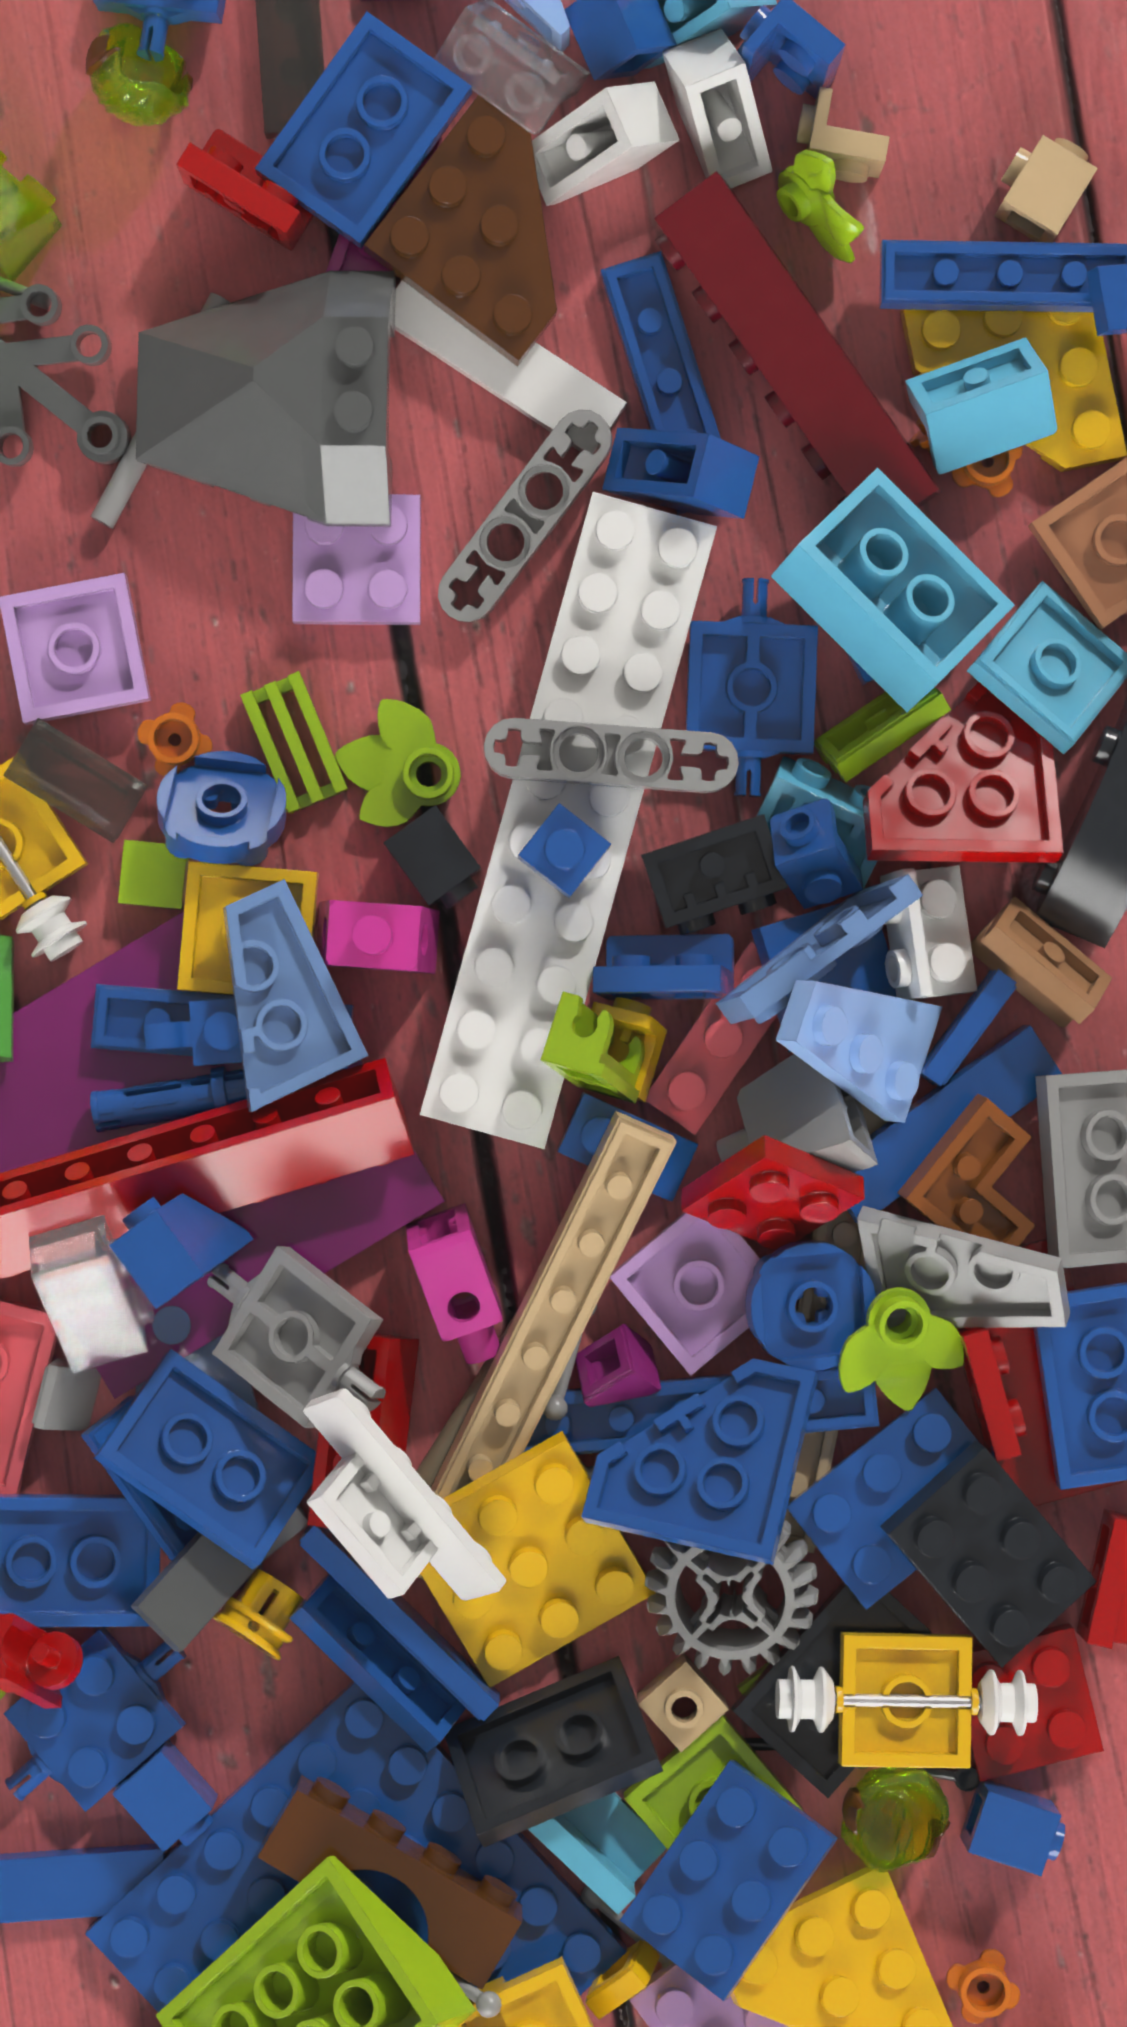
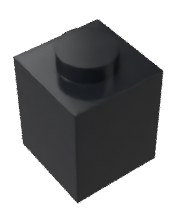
M436 805L384 842V845L430 908L441 900L445 907L449 909L478 888L472 877L482 871L481 867Z

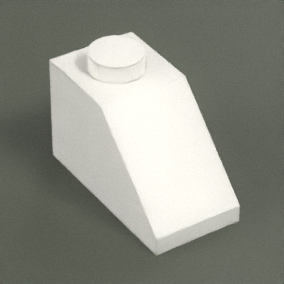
M720 28L663 51L662 54L675 102L705 177L708 178L717 171L726 180L728 185L734 188L773 172L746 63L724 31Z
M655 81L606 87L532 140L538 185L546 206L555 205L635 171L680 140Z

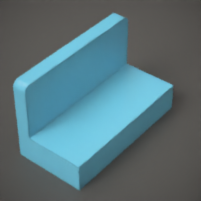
M1026 337L905 380L909 401L926 428L932 462L939 474L956 470L1045 438L1057 431L1049 373Z
M616 1792L528 1829L618 1915L636 1897L634 1882L666 1850V1847L634 1809Z

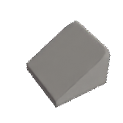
M59 1358L47 1365L32 1420L34 1428L72 1431L86 1429L90 1424L101 1375L96 1367Z

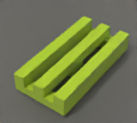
M299 671L288 675L287 678L280 681L270 682L258 690H251L240 695L274 779L277 783L279 778L285 787L286 808L289 814L348 791L346 782ZM290 691L295 693L331 783L319 787L282 697L283 694ZM268 700L272 704L308 792L298 797L295 794L259 704Z
M935 687L908 713L887 692H884L815 739L814 747L821 759L826 764H829L831 769L835 773L838 772L840 777L847 782L951 711V708L943 694Z

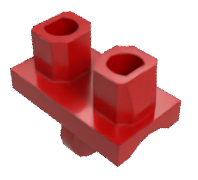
M14 1613L0 1614V1689L6 1693H15L44 1709L61 1708L63 1696L59 1689L65 1688L75 1680L83 1664V1651L79 1642L64 1632L53 1631L47 1633Z

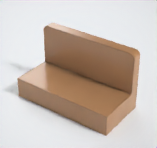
M1015 896L971 942L973 955L991 970L999 969L1017 982L1015 990L1060 1027H1066L1073 1019L1080 1024L1095 1010L1112 980L1110 975Z

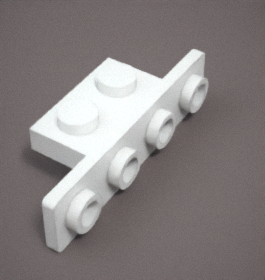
M343 1388L312 1399L303 1409L304 1414L342 1459L306 1503L388 1599L404 1595L428 1562L431 1563L458 1597L464 1601L493 1594L501 1590L506 1583V1578L493 1564L488 1551L472 1539L452 1515V1510L447 1502L436 1495L412 1467L411 1460L407 1454L396 1447L371 1418L370 1411L363 1402Z

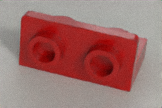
M216 129L212 133L203 149L190 142L176 163L184 184L292 251L314 215L298 205V200L287 190L272 181L263 180L256 174L255 167L263 156L221 129Z

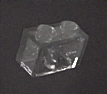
M104 1215L29 1237L31 1278L73 1373L147 1352L145 1325L154 1322L151 1302L139 1286H133L129 1277L130 1273L109 1246L118 1238H113Z

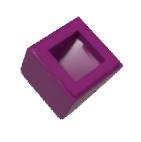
M622 1324L577 1353L575 1362L583 1400L589 1407L650 1396L661 1390L651 1345L626 1324Z

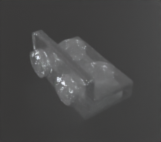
M480 0L465 6L435 56L436 61L469 83L475 93L533 135L543 131L559 103L576 95L590 74L589 71L493 0Z

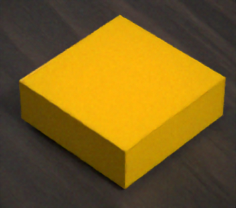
M639 1940L628 1948L627 1952L603 1975L600 1974L593 1981L586 1995L585 2004L600 2020L647 1987L660 1955L648 1942Z

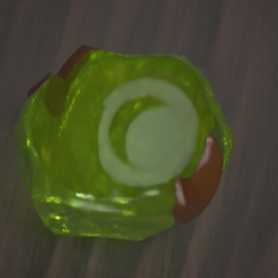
M124 22L104 28L99 33V36L92 41L88 49L86 74L89 75L92 84L91 89L97 96L98 104L105 106L106 113L114 115L121 122L141 127L155 124L161 125L168 118L176 116L188 107V96L192 90L193 78L186 72V61L175 50L165 44L164 59L155 62L152 56V60L148 61L137 55L142 31L139 26Z
M881 1767L871 1770L857 1782L855 1787L849 1788L843 1800L841 1837L851 1851L858 1856L860 1861L871 1870H877L879 1873L894 1871L934 1857L938 1851L942 1836L950 1826L948 1799L944 1795L940 1784L924 1768Z

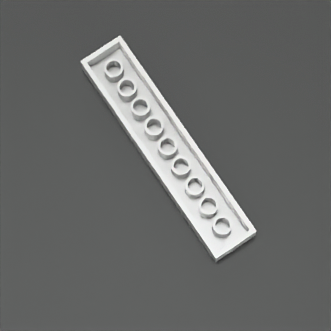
M592 492L530 719L661 729L717 526ZM541 731L542 746L523 743L519 759L523 755L541 756L537 769L551 771L549 749L554 733ZM573 735L565 739L559 750L560 760L563 765L575 772H582L591 768L598 756L597 748L593 741L582 735ZM637 740L631 743L624 755L628 770L637 776H648L656 744L648 740ZM512 780L420 1115L545 1149L564 1077L540 1059L562 992L580 996L583 998V1004H585L593 976V967H595L644 789ZM559 803L611 843L608 851L570 899L518 859V854Z

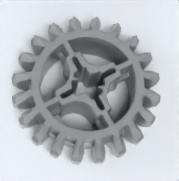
M784 1520L774 1565H772L781 1578L785 1592L784 1598L777 1610L767 1602L768 1594L757 1584L762 1578L763 1568L767 1565L765 1563L727 1556L665 1541L667 1547H655L653 1549L650 1561L658 1569L647 1572L645 1586L656 1592V1594L648 1597L647 1609L649 1613L662 1614L656 1626L659 1636H667L678 1632L672 1647L676 1656L685 1653L693 1647L696 1649L694 1664L698 1669L703 1668L707 1664L709 1656L720 1659L718 1667L723 1676L730 1672L732 1660L740 1659L745 1671L751 1674L756 1670L758 1654H761L767 1662L774 1666L780 1661L781 1652L778 1644L792 1650L799 1645V1633L796 1628L809 1629L811 1627L813 1614L807 1607L818 1603L819 1590L808 1584L816 1579L817 1567L815 1563L801 1561L807 1555L808 1545L804 1540H794L786 1543L791 1534V1524L787 1520ZM686 1565L696 1573L695 1581L706 1592L702 1597L701 1607L696 1612L688 1605L681 1590L680 1574ZM744 1579L742 1594L737 1595L734 1589L733 1595L723 1593L719 1597L722 1581L727 1580L730 1586L731 1580L741 1582ZM737 1620L749 1627L727 1629L718 1626L725 1621Z

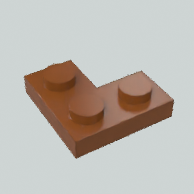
M977 1094L897 1194L934 1225L1019 1247L1035 1227V1224L994 1190L992 1186L1032 1137L987 1097Z

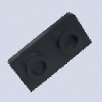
M764 814L641 854L660 912L659 916L662 925L665 928L677 925L680 935L692 933L716 924L713 913L738 905L741 915L775 905L777 901L774 892L788 888L786 881L775 866L772 837Z

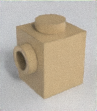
M1043 135L1032 153L1020 147L1001 179L1003 183L1011 188L994 216L1036 242H1053L1098 168L1087 162V153L1078 145L1063 138H1056L1053 141Z

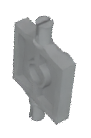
M277 1246L262 1272L250 1282L241 1278L225 1263L218 1265L212 1271L217 1277L209 1276L208 1286L214 1288L233 1303L228 1328L212 1354L304 1428H316L303 1412V1409L312 1399L343 1388L363 1402L369 1411H373L381 1403L377 1398H384L386 1390L358 1370L363 1352L383 1321L380 1316L291 1247Z

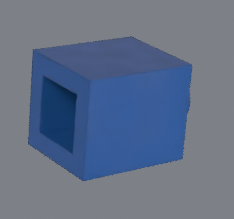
M576 0L564 9L594 81L634 76L663 55V51L677 46L658 0Z
M559 803L518 854V859L570 899L608 851L611 843Z
M169 1739L119 1782L112 1794L163 1852L178 1839L185 1847L196 1840L213 1823L214 1819L209 1812L213 1809L218 1797L215 1790Z
M986 1780L980 1782L975 1789L960 1838L969 1853L1042 1877L1047 1859L1055 1861L1060 1853L1065 1836V1824L1060 1822L1062 1815L1052 1800Z

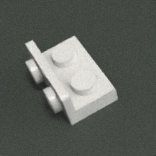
M960 866L922 870L907 868L880 876V883L909 874L923 894L921 898L885 923L887 925L890 946L885 960L886 975L890 985L896 988L897 997L918 1000L977 991Z

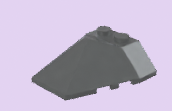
M328 271L139 332L136 460L211 487L217 486L247 496L252 501L269 507L273 505L325 526L391 527L392 461L388 453L390 337H395V271Z

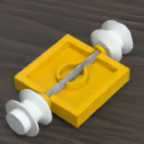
M15 755L0 765V921L21 907L27 910L21 915L15 931L17 934L32 932L38 944L31 956L36 958L45 953L50 962L83 943L78 932L87 925V922H71L67 917L65 910L72 901L71 897L55 895L48 897L45 892L87 866L88 862L22 759Z
M840 1632L839 1686L834 1687V1682L824 1667H818L813 1680L800 1679L795 1667L790 1666L787 1679H777L775 1709L777 1719H787L790 1732L795 1731L800 1719H813L818 1732L823 1733L833 1720L834 1712L839 1713L838 1763L842 1767L970 1768L971 1715L978 1716L979 1722L989 1735L996 1733L1000 1722H1011L1016 1734L1023 1736L1027 1723H1035L1037 1720L1038 1693L1035 1683H1026L1022 1670L1016 1671L1011 1683H1000L994 1670L989 1669L979 1682L977 1689L972 1688V1637L968 1634Z

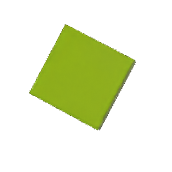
M124 839L118 903L184 910L189 858L175 857L168 851L165 843Z

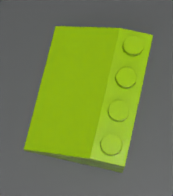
M330 1856L321 1862L155 2016L162 2027H458L476 2009L441 1957L335 1856Z

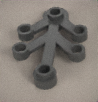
M42 284L28 287L22 295L0 298V324L29 320L38 326H49L58 320L62 312L60 297L51 288ZM39 294H45L51 299L50 311L41 317L34 316L30 308L32 299ZM88 324L80 326L72 335L10 343H6L0 338V462L11 467H19L26 464L33 455V441L25 431L20 387L77 432L78 446L86 457L104 465L114 464L121 460L132 440L130 429L125 421L109 411H90L37 368V366L79 361L88 366L103 364L111 354L112 343L109 336L102 329ZM87 335H98L102 343L100 351L92 357L83 356L80 349L81 341ZM99 425H108L112 431L111 442L103 448L95 447L91 441L92 431ZM11 435H18L23 442V449L15 458H7L2 450L5 439Z

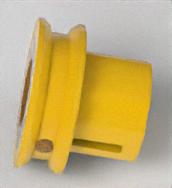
M256 1568L237 1598L231 1597L221 1611L214 1615L213 1619L250 1645L280 1661L281 1653L279 1649L283 1643L293 1641V1638L284 1630L290 1622L289 1618L298 1609L304 1598L281 1581ZM270 1594H276L263 1615H260L259 1611Z

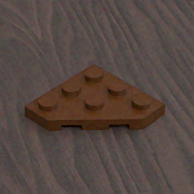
M479 94L366 241L364 252L388 270L395 271L397 277L517 367L556 317L557 306L531 132Z

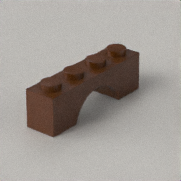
M301 1775L263 1839L257 1858L298 1882H301L321 1862L330 1856H335L350 1871L374 1870L398 1879L415 1894L421 1903L428 1924L427 1944L441 1957L449 1971L483 1990L522 1923V1904L515 1901L518 1896L517 1893L510 1886L495 1877L484 1875L481 1881L459 1868L462 1861L443 1846L429 1842L425 1848L404 1835L406 1832L405 1826L387 1813L374 1809L369 1815L348 1802L351 1798L350 1794L336 1783L323 1777H317L315 1782Z

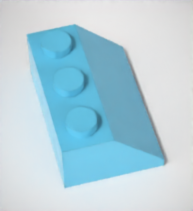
M879 468L874 470L816 526L771 575L907 713L1015 606Z

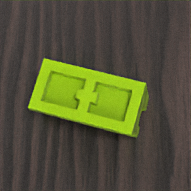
M563 991L540 1060L578 1088L636 1104L640 1091L635 1088L644 1060L645 1048L643 1041L634 1036L628 1045V1056L622 1062H617L608 1054L609 1047L613 1044L615 1026L612 1015L608 1011L602 1010L600 1015L597 1016L596 1013L583 1004V998Z

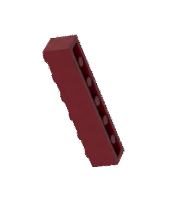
M717 171L654 218L664 232L655 241L666 258L677 271L687 265L699 282L700 286L692 291L698 304L713 323L723 317L737 338L729 343L728 346L750 376L760 370L773 388V391L765 396L771 409L786 428L796 422L810 443L804 446L801 451L822 480L832 474L846 493L843 498L837 501L838 504L847 498L877 468L918 508L942 492L731 187Z

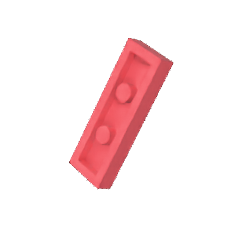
M752 942L748 943L734 964V988L762 967L756 945ZM710 999L650 1086L646 1102L696 1135L771 1026L777 1014L761 1024H758L754 1018L730 1024L716 1005L721 999Z

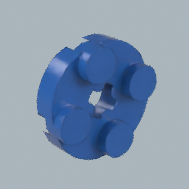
M213 751L194 756V766L185 768L178 774L176 766L165 775L157 792V816L159 828L166 838V847L171 854L178 858H192L206 863H237L243 866H253L266 859L268 848L279 839L286 824V792L279 778L276 783L272 777L266 774V765L252 756L238 752ZM225 801L231 804V811L218 813L209 810L216 809L219 802Z
M812 1239L798 1240L779 1247L772 1254L764 1255L757 1261L753 1270V1277L748 1284L746 1292V1318L751 1333L757 1339L760 1347L768 1354L792 1367L811 1371L825 1370L838 1365L840 1351L845 1340L866 1324V1314L871 1302L876 1297L871 1277L856 1262L852 1255L828 1242ZM808 1288H813L815 1295L826 1298V1308L816 1310L815 1321L806 1322L804 1314L795 1311L796 1300L803 1298L804 1290Z

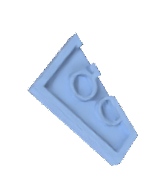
M796 980L776 1041L884 1121L905 1123L912 1099L919 1086V1078L943 1006L818 981Z

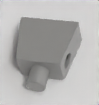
M795 1054L740 1089L737 1101L745 1128L717 1141V1151L722 1162L758 1138L767 1135L851 1172L864 1170L878 1164L860 1102Z

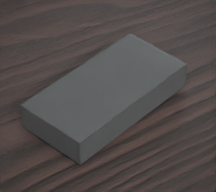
M197 1532L135 1600L131 1607L174 1651L182 1652L256 1568L252 1570L200 1532Z

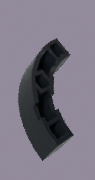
M1127 697L1115 728L1107 725L1095 746L1091 761L1099 764V767L1063 843L1064 853L1057 863H1041L1032 884V890L1041 893L1036 909V914L1052 927L1103 948L1106 947L1127 909Z

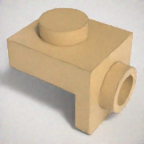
M820 87L815 105L803 103L796 142L808 144L807 150L815 151L831 158L835 164L837 180L863 183L867 181L868 177L879 178L886 161L890 137L827 125L833 89Z

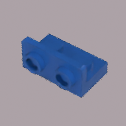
M780 0L772 11L765 5L756 11L740 34V38L744 41L737 51L746 63L750 83L770 61L775 65L773 69L775 76L784 86L798 95H802L806 91L816 99L820 87L829 88L834 82L846 44L793 0Z
M729 934L610 936L606 942V966L593 967V993L607 1000H615L616 997L630 1000L722 999L734 989V939Z

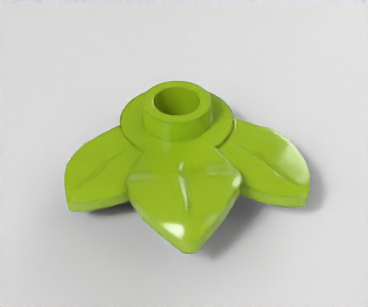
M803 150L796 154L794 165L787 167L779 173L778 203L790 220L801 222L808 226L820 245L830 255L840 261L852 263L855 261V257L850 243L859 237L864 230V226L835 202L833 192L836 180L834 161L821 153Z
M382 699L379 703L377 714L380 735H369L344 745L337 750L335 758L347 778L358 787L368 791L360 808V820L375 826L393 827L406 823L421 806H437L448 801L459 787L461 771L454 754L445 746L436 743L433 725L428 716L420 709L406 702L395 699ZM427 763L435 764L441 770L440 781L431 787L423 786L417 780L419 768Z
M903 1287L890 1288L875 1297L868 1308L866 1324L845 1340L840 1351L838 1363L839 1380L842 1388L847 1393L861 1390L875 1381L888 1399L901 1409L910 1411L925 1391L932 1367L937 1369L961 1367L964 1363V1350L960 1334L954 1325L948 1320L930 1314L927 1303L918 1293ZM896 1309H905L906 1316L904 1321L898 1326L889 1327L887 1325L889 1315Z

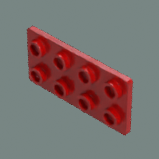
M1047 1238L1019 1246L1048 1254ZM1063 1268L1067 1291L1075 1290L1070 1269ZM1033 1327L956 1328L960 1334L964 1350L963 1369L984 1447L1035 1507L1117 1485L1125 1481L1063 1490L1056 1486Z

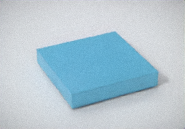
M1042 580L967 669V672L1064 755L1126 680L1127 653Z

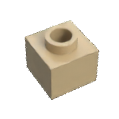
M682 1653L637 1693L638 1705L680 1752L687 1748L729 1710L723 1695L685 1653ZM680 1697L691 1698L696 1703L695 1710L687 1717H679L671 1710L674 1701Z

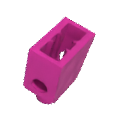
M341 900L319 902L316 946L325 965L328 967L436 974L440 910L412 905Z
M466 1203L406 1224L408 1252L441 1340L450 1341L457 1338L466 1364H476L495 1357L500 1343L493 1325L501 1322L503 1315L500 1301ZM460 1292L471 1293L470 1296L464 1299L453 1298L454 1295Z

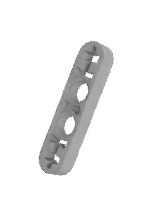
M579 409L568 413L555 426L444 574L438 587V599L442 609L448 616L461 622H475L484 619L498 604L607 459L612 449L613 436L608 423L601 415L591 410ZM589 423H592L598 427L594 438L600 444V447L594 454L583 450L576 457L571 465L576 469L583 470V473L576 482H573L562 467L545 459L553 449H556L563 459L573 444V441L567 435L569 429L573 425L584 429ZM540 473H551L557 476L563 486V496L560 502L548 510L533 507L526 495L529 481ZM502 524H512L518 527L524 537V548L521 554L510 561L496 559L490 553L488 547V538L492 530ZM477 551L487 565L505 572V576L496 585L494 579L488 575L478 589L479 595L484 598L482 605L479 608L466 605L460 611L453 605L458 595L451 587L457 579L468 583L479 571V567L469 564L470 558Z
M509 718L494 724L487 733L484 742L485 759L490 768L499 776L517 780L713 793L725 788L736 775L739 765L738 754L732 742L723 735L701 731ZM508 731L521 732L522 743L542 746L540 732H553L554 736L549 749L552 770H538L537 767L541 756L537 755L520 756L518 766H507L505 755L494 752L495 742H505L508 737ZM570 736H586L593 741L597 748V760L586 771H571L560 760V746ZM637 740L652 741L662 753L661 767L651 776L641 777L634 775L625 764V751L631 743ZM670 741L684 742L680 756H700L704 745L715 746L716 757L726 759L727 767L726 769L717 770L713 781L701 780V769L681 766L679 771L682 780H670L667 778L673 762Z

